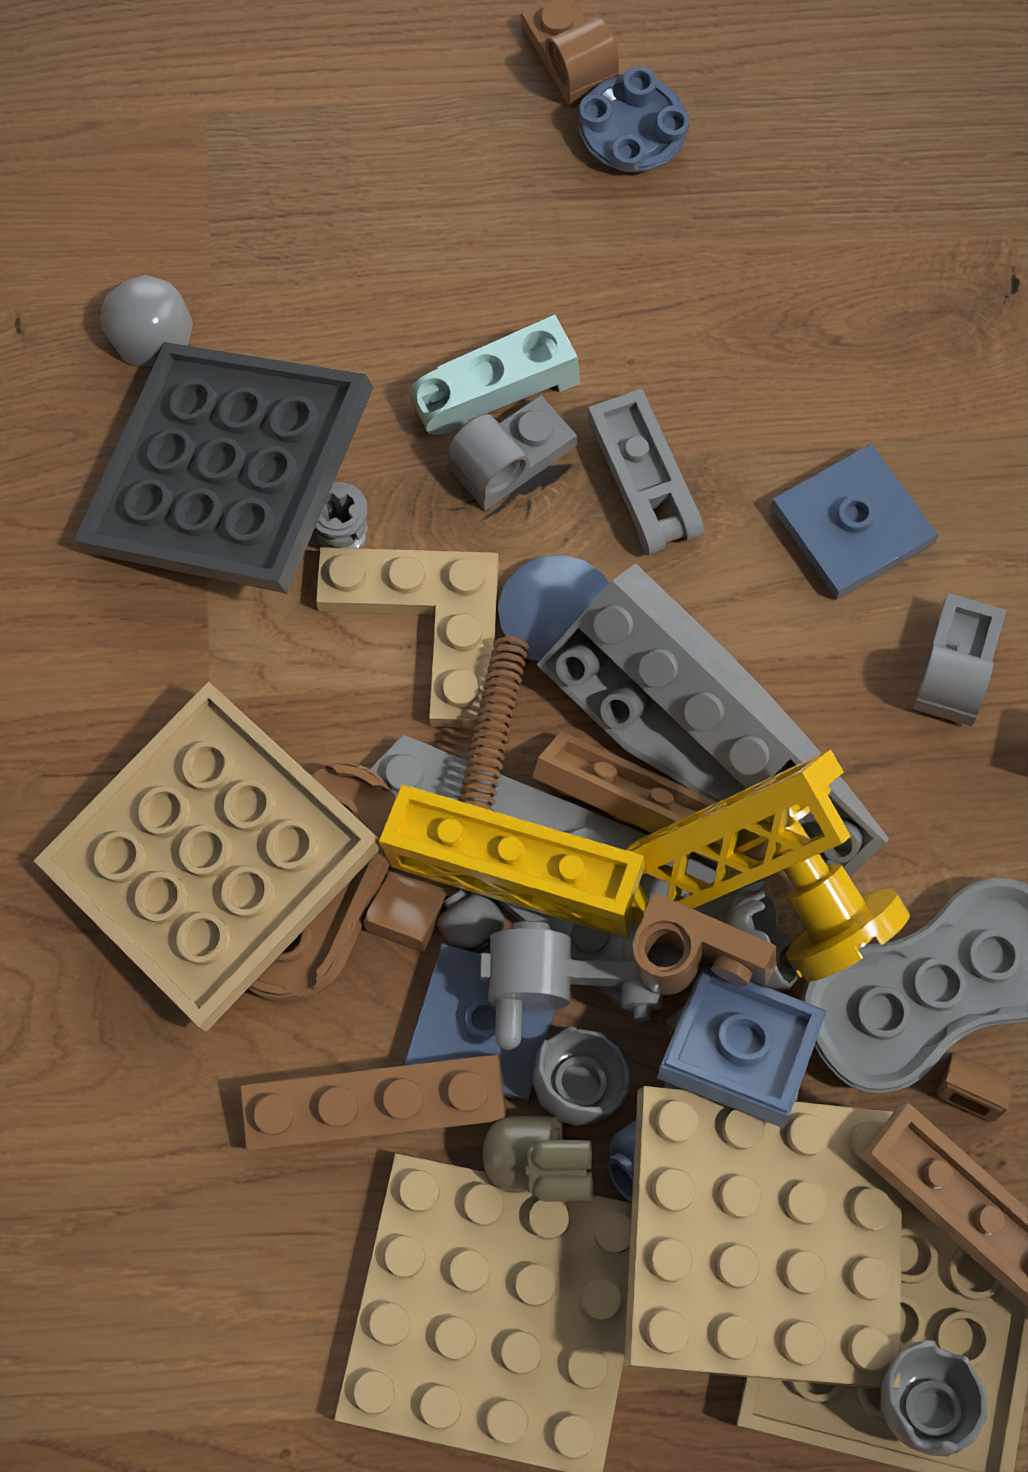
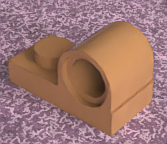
M550 0L521 13L523 30L570 108L580 104L582 99L600 82L619 75L618 51L607 24L600 17L588 22L575 0Z
M655 892L643 913V919L633 941V952L638 976L650 990L664 995L677 994L688 988L696 978L704 960L713 964L711 970L716 975L739 986H747L749 981L766 987L777 965L776 945ZM661 945H674L684 953L680 961L670 967L656 966L649 961V955L655 948Z

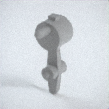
M521 921L513 923L511 929L492 934L490 936V953H481L479 983H489L488 1002L496 1006L495 1039L497 1044L505 1050H512L521 1042L522 1011H550L568 1006L570 1004V984L621 987L622 1008L634 1011L635 1021H650V1012L663 1008V994L650 990L638 976L633 952L634 939L623 942V961H579L571 959V938L568 935L550 930V925L543 922ZM663 945L655 948L649 955V961L656 966L670 967L674 965L663 963ZM696 978L691 983V985L686 989L692 990Z

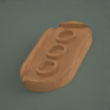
M336 762L324 765V769L310 774L380 839L396 797L379 775L362 765L349 762ZM382 848L248 988L250 991L270 1001L291 1003L311 998L333 983L346 964L363 926L366 913L390 866Z

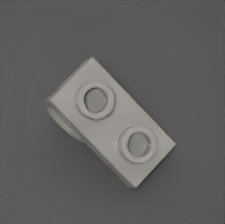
M947 593L914 703V710L973 726L989 685L994 665L992 661L1007 610Z

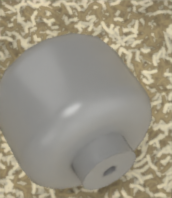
M459 889L444 900L443 903L447 909L438 916L436 922L437 929L450 946L477 952L490 944V936L504 928L505 918L492 898L474 892L467 895L464 889Z

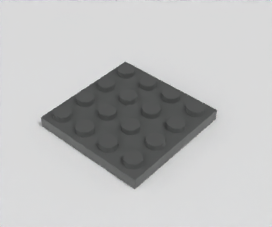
M164 342L75 536L74 542L86 553L287 594L374 388L366 374Z

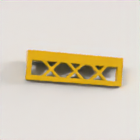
M830 749L642 837L624 850L644 856L646 865L643 874L646 873L669 883L667 898L689 908H696L841 845L851 836L824 789L844 772ZM803 801L808 805L823 834L812 839L786 829L790 807ZM774 815L773 823H772V822H769V821H767V820H764V819H766V818H768V817ZM746 829L769 839L764 860L759 862L735 851L739 830ZM723 838L722 845L715 843V841ZM782 845L790 848L783 852H780ZM694 851L718 861L713 883H707L686 873L691 852ZM674 860L673 867L666 865ZM731 868L738 870L730 875ZM640 883L631 905L633 917L638 926L649 903V899ZM682 889L689 892L688 894L681 896Z
M404 784L401 785L379 840L392 868L629 940L635 923L631 905L646 865L643 855Z

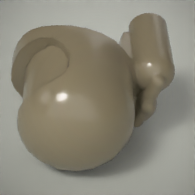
M554 1115L510 1116L497 1121L490 1127L483 1143V1164L487 1177L495 1186L506 1191L529 1192L544 1202L592 1201L593 1177L592 1172H587V1169H591L592 1162L591 1141L564 1140L563 1123L557 1121Z

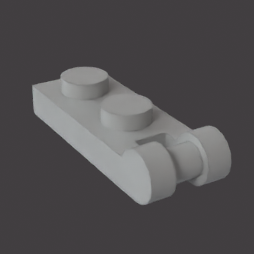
M643 389L588 407V420L634 521L645 553L649 556L666 549V543L681 537L688 542L704 536V526L699 511ZM670 503L674 515L657 520L653 508Z

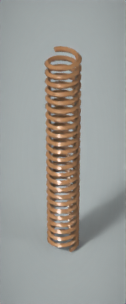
M504 636L493 642L494 649L491 651L492 657L489 660L490 666L487 669L488 675H486V683L483 687L484 692L481 696V708L478 710L479 717L476 719L475 734L472 736L473 743L470 745L471 752L468 753L469 761L466 762L467 769L464 771L465 778L462 780L463 787L460 789L461 796L458 798V801L491 811L494 810L490 806L496 802L492 797L497 795L495 790L499 786L497 779L501 778L499 770L503 769V765L500 762L505 760V756L502 753L507 751L505 744L509 742L506 736L511 733L508 727L513 724L510 719L514 717V712L512 711L516 708L514 701L518 700L516 694L520 691L518 684L522 682L520 676L524 673L522 667L526 664L523 659L527 658L525 651L529 649V645L525 640L514 636ZM505 641L516 642V643H520L521 645H523V647H519V646H515V645H509V644H505V643H503V642H505ZM501 650H507V651H511V652L521 653V656H518V655H515V654H512V653H505V652H503V651H501ZM499 658H505L511 661H518L520 663L515 664L512 662L502 661ZM498 667H505V668H508V669H516L518 672H512V671H509V670H502V669H500V668H498ZM496 675H502V676H505V677L515 678L516 681H512V680L504 679V678H499V677H497ZM495 684H502V685H505V686H512V687H514V689H508V688H505V687H498V686H496ZM492 692H499V693H502V694H508V695H511L512 697H511V698H508V697H505V696H499V695H496V694H494V693H492ZM491 701H499V702H502V703H508V704H510V706H504V705H501V704H495V703H493V702H491ZM490 709L507 712L508 715L494 713L490 711ZM487 718H495V719H498V720H504V721L507 722V723L494 722V721H491V720H489V719H487ZM486 727L500 728L505 732L490 730ZM485 735L499 737L503 740L489 739ZM482 744H490V745L498 746V747H500L501 749L489 748V747H486V746H484V745H482ZM480 753L493 754L498 756L499 758L484 756ZM479 762H488L495 764L496 766H487ZM478 771H487L495 775H486ZM477 779H479V780H485V781H489V782H491V783H493V784H485V783L478 782V781H476V780H477ZM473 788L484 789L491 793L480 792ZM471 797L486 799L489 802L475 800Z

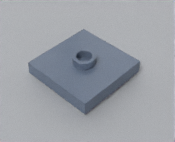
M872 444L773 498L772 510L836 600L934 545L938 537L937 532Z
M442 943L405 1065L498 1054L501 1061L505 1097L529 1104L533 1091L532 1076L535 1057L543 1040L548 1039L556 1010L522 1011V1036L520 1044L512 1050L501 1048L495 1039L496 1006L488 1002L489 983H479L481 954Z
M703 963L661 1063L657 1079L784 1128L827 1010L763 987L752 981H749L747 986L733 984L716 975L711 970L712 966Z

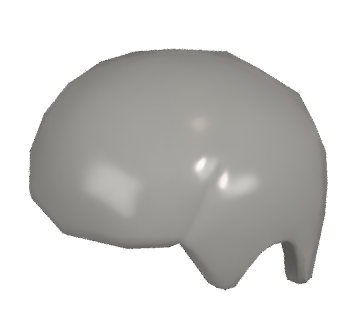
M142 275L120 282L106 295L100 309V323L108 341H110L126 363L133 366L153 367L164 342L186 346L189 344L193 327L192 318L182 296L170 282L149 275Z
M761 890L746 891L736 896L726 906L720 921L776 945L777 965L766 987L775 990L790 989L797 980V972L793 968L782 965L781 956L791 946L793 940L777 928L778 912L774 897Z
M569 1026L552 1038L543 1040L535 1057L532 1085L540 1106L550 1115H554L557 1121L572 1126H590L606 1120L623 1105L629 1094L630 1069L621 1048L604 1034Z
M923 1340L901 1350L882 1379L880 1408L887 1427L903 1444L910 1449L924 1454L948 1457L953 1453L960 1452L976 1440L987 1419L986 1389L975 1370L971 1367L968 1357L937 1347L934 1340ZM898 1373H900V1388L894 1389L893 1383Z

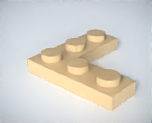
M320 547L316 596L318 611L435 615L430 726L474 728L477 725L476 719L479 717L478 710L481 708V696L484 692L483 687L486 683L485 678L488 675L487 669L490 666L489 660L492 657L491 651L494 649L493 642L496 635L498 553Z

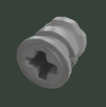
M345 482L333 483L314 528L320 547L362 549L365 546L366 534L368 532L366 521L368 515L367 501L363 493L354 485ZM327 503H328V504L330 505V507H331V509H329V510L327 509Z

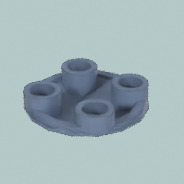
M642 66L630 68L625 75H618L600 82L582 99L579 106V134L588 151L604 165L624 172H647L667 164L681 150L688 133L689 116L678 95L663 82L656 80L655 74L650 69Z
M565 555L538 557L519 567L504 584L498 603L501 630L505 636H514L525 640L529 645V649L525 651L527 653V658L525 659L539 662L605 589L609 582L602 572L585 560ZM508 641L509 645L523 647L520 643ZM512 652L515 655L521 656V653Z

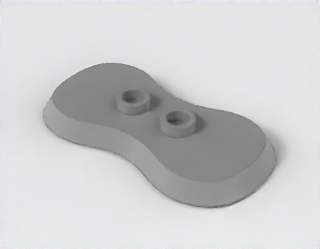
M992 878L972 883L955 894L940 912L917 932L905 938L887 942L882 946L880 944L865 945L859 949L863 956V959L823 979L806 981L801 1001L827 1010L815 1047L821 1058L838 1078L850 1087L864 1092L886 1093L909 1087L926 1075L942 1055L964 1036L988 1026L1028 1022V884L1006 878Z

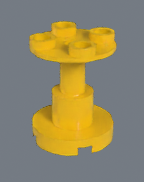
M828 785L824 789L826 793L829 795V793L831 792V788ZM805 801L790 807L786 829L809 838L798 821L811 812ZM772 815V816H770V817H768V818H766V819H764V820H767V821L773 823L774 815ZM741 829L739 830L735 851L742 853L765 841L768 845L769 839L749 830ZM723 838L715 841V843L722 845ZM782 845L780 852H783L790 848ZM820 854L783 869L794 885L787 893L786 899L806 929L788 948L786 956L799 977L803 976L806 981L823 979L863 959V956L859 949L868 944L874 937L877 938L882 946L895 936L910 918L909 911L894 888L879 889L861 896L842 864L834 863L827 866Z

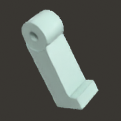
M553 315L438 366V369L427 373L413 383L409 389V397L426 431L432 435H443L461 428L473 418L556 386L558 391L562 392L579 385L578 356L556 315Z

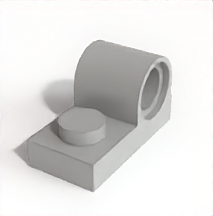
M540 395L501 423H498L492 415L486 414L466 424L450 443L449 469L485 511L577 446V435L546 399Z

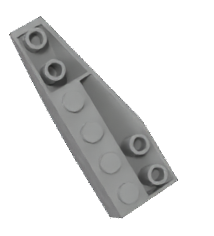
M636 563L614 578L537 664L624 750L685 787L717 802L821 754L767 691L718 641ZM839 776L829 784L831 792L828 796L851 837L843 844L822 852L820 855L827 866L841 863L849 877H851L888 842L889 838L846 782ZM812 812L798 820L810 839L823 834Z

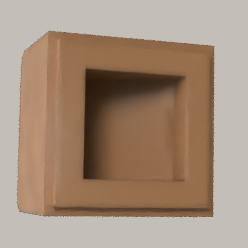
M389 872L363 920L366 931L425 953L436 926L437 918L443 909V902L447 898V893Z
M954 1053L948 1061L935 1094L941 1100L992 1122L996 1121L1009 1107L1012 1094V1080L1006 1075Z

